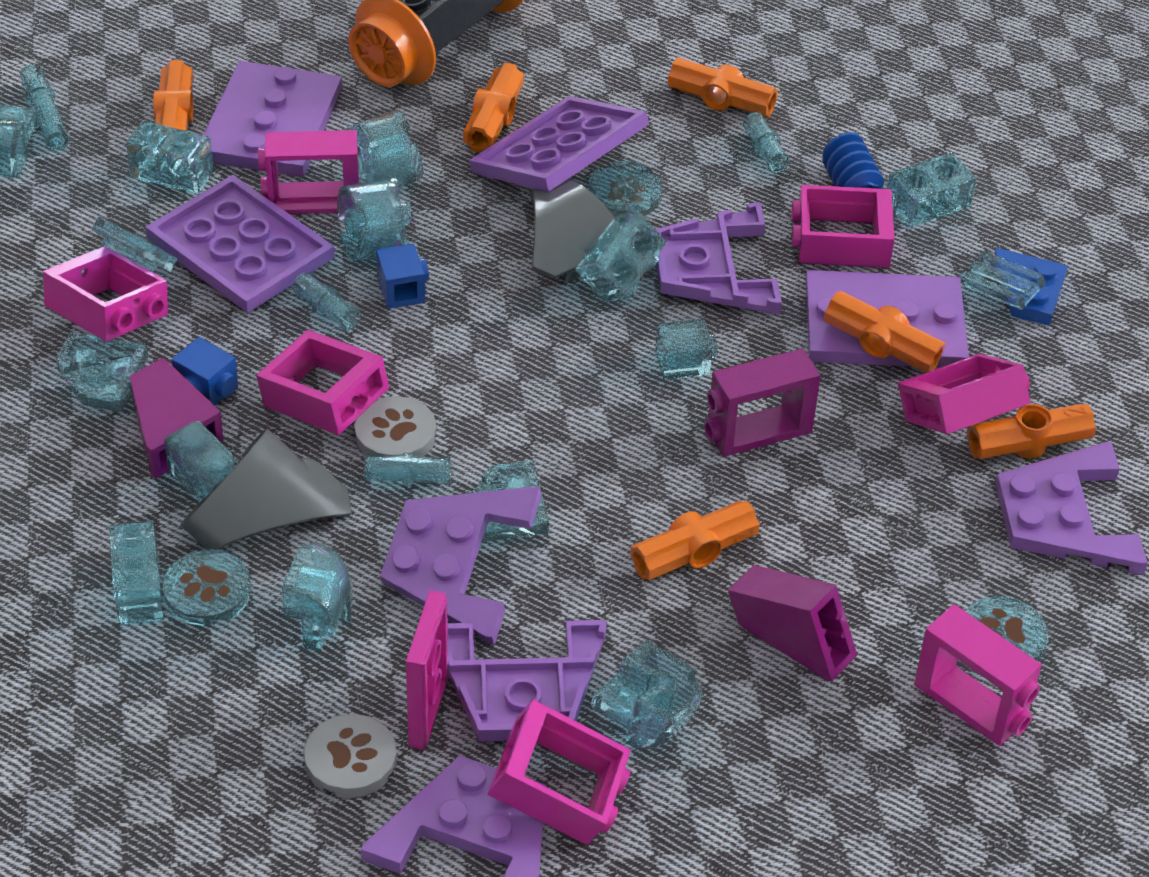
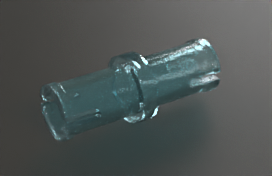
M758 112L751 113L746 117L749 123L744 121L743 127L752 139V148L757 155L762 156L770 172L779 173L787 168L784 163L789 165L790 159L780 145L781 139L778 133L770 129L763 114Z
M303 272L295 278L294 282L303 289L297 285H292L293 292L309 302L312 310L319 316H327L344 331L352 330L359 323V320L350 314L360 318V311L342 299L340 292L333 286L323 285L309 272Z
M404 452L403 456L367 454L364 465L365 480L402 481V484L412 486L413 482L449 484L451 480V457H414L413 452Z

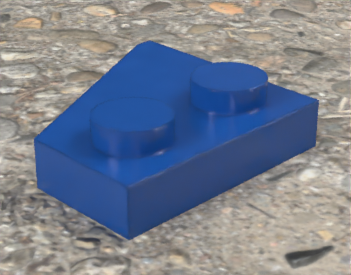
M996 247L993 264L994 267H999L1001 273L1000 284L1003 293L1008 297L1007 304L1011 316L1050 326L1068 265Z

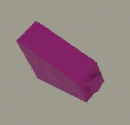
M164 358L129 376L133 405L150 474L155 479L224 441L221 412Z
M753 565L728 589L740 626L823 679L833 681L857 656L836 584Z

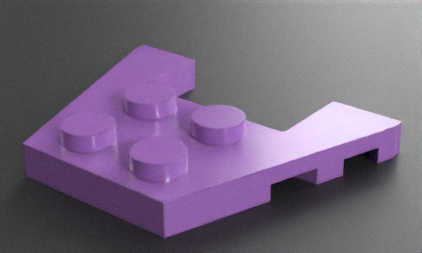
M760 202L747 204L745 211L732 214L733 212L730 209L718 212L716 219L699 223L698 219L695 218L653 230L652 245L660 293L766 313L781 314L782 300L777 279L737 280L728 237L764 236L765 221Z
M1112 442L1100 443L997 474L995 487L1011 548L1065 559L1067 553L1089 558L1091 565L1107 568L1109 562L1128 566L1129 573L1145 574L1148 562L1140 535H1095L1080 481L1117 480L1120 468Z
M532 486L406 500L380 574L383 584L422 606L425 605L429 590L445 593V596H447V617L452 623H473V632L479 635V638L486 643L495 645L506 611L504 603L465 595L467 585L488 522L531 529L542 497L540 488Z
M606 620L566 621L567 657L478 660L474 659L473 623H447L448 674L479 742L507 741L514 721L532 699L577 722L606 637Z
M459 755L363 844L361 860L401 874L420 836H425L507 865L508 868L503 877H539L543 822L487 795L497 768Z

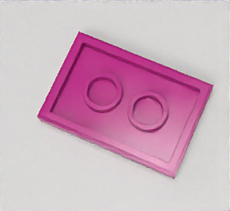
M429 590L406 659L408 746L424 750L428 746L448 682L447 596L443 592Z

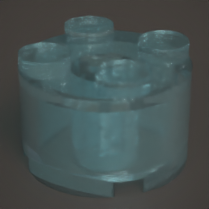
M400 110L387 112L347 127V130H357L359 177L366 176L368 188L373 196L420 180V177H423V165L417 143H411L406 133L411 131V128Z
M396 179L356 183L340 188L337 199L338 221L344 220L347 233H340L350 260L376 259L377 249L408 244L405 226L411 224V211L407 202L401 203Z

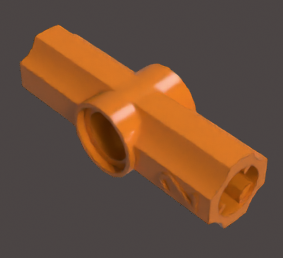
M677 57L672 63L671 71L668 75V86L702 97V100L709 108L717 111L725 110L731 106L769 118L777 101L778 89L744 78L742 73L732 65L724 64L715 69Z
M170 60L168 65L161 68L159 90H155L153 96L155 120L153 133L154 147L161 149L164 154H177L181 148L186 147L188 123L193 122L192 67L184 64L182 60Z
M503 63L501 67L495 68L485 89L479 88L475 94L472 115L463 131V142L468 144L474 152L481 153L495 144L503 126L509 127L512 123L516 99L524 85V73L520 72L515 64Z
M837 291L824 313V322L858 338L862 348L870 355L877 358H886L892 355L925 373L935 369L945 349V342L909 325L907 317L899 309L892 306H882L877 309L843 291Z
M1028 404L1020 407L1017 410L1016 416L968 426L967 438L969 450L974 459H984L1015 453L1020 457L1029 459L1042 456L1047 446L1094 438L1096 426L1094 423V413L1089 404H1077L1051 410L1041 405Z
M741 500L704 516L691 511L676 518L668 531L632 545L630 556L635 570L642 580H651L686 564H690L693 568H703L716 560L722 549L759 534L760 524L755 515V509L747 500L744 502Z

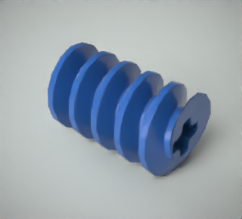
M853 132L842 133L834 137L825 146L822 152V162L834 186L883 189L884 178L879 172L878 166L875 164L867 146L864 144L862 136Z

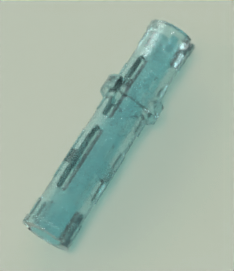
M35 64L27 65L20 72V78L26 88L25 99L28 105L34 109L46 146L49 149L53 147L54 151L62 150L69 144V136L54 103V90L46 82L44 72L40 66L36 68Z

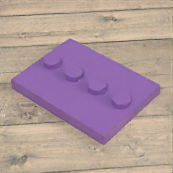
M239 61L196 148L197 161L259 170L258 148H265V132L324 131L343 88L342 76L293 69L291 67ZM311 160L277 161L278 173L304 177Z
M568 96L470 159L469 163L472 173L514 183L517 186H527L549 192L648 126L647 112Z
M234 175L229 176L145 227L148 240L247 313L335 258L334 246Z
M807 270L805 285L808 354L812 362L911 366L892 355L886 358H877L870 355L862 348L858 338L823 321L824 313L830 300L837 291H843L877 309L882 306L895 307L904 313L909 321V325L945 342L944 352L935 368H941L969 358L960 277Z

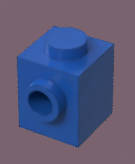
M414 243L377 249V279L387 309L425 303V281H429L428 265L425 258L419 259Z
M201 337L196 338L171 359L172 366L214 406L222 399L229 397L238 387L236 357Z

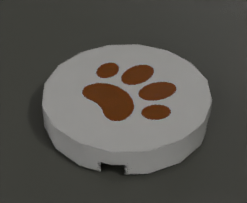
M392 396L376 400L355 420L354 431L357 447L366 457L383 464H388V460H399L400 465L411 463L424 457L433 448L437 426L434 414L425 404L413 398Z
M359 714L338 715L320 723L309 734L304 747L306 773L314 786L323 792L324 788L335 792L336 797L346 799L365 797L381 789L388 782V776L395 770L397 764L395 738L388 728L372 717Z

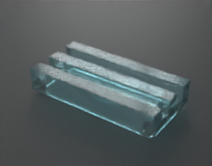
M986 251L979 255L980 263L974 261L970 265V273L964 272L960 276L964 286L1021 310L1046 284L1043 274ZM984 276L994 281H997L999 285L984 280L980 277ZM1014 288L1016 290L1023 292L1024 294L1021 295L1009 289Z

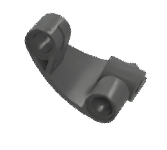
M567 179L549 192L535 188L530 191L531 202L534 208L532 270L553 279L563 276L565 281H572L587 273L594 266V263L626 249V236L621 225L603 202L583 185L574 180Z
M266 428L242 453V460L228 476L196 505L180 526L203 547L211 551L212 549H220L228 544L270 530L312 520L349 516L352 511L348 489L317 461L310 458H299Z

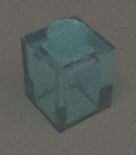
M704 318L657 323L655 353L663 379L710 374L711 358L717 357V341L715 334L708 333Z

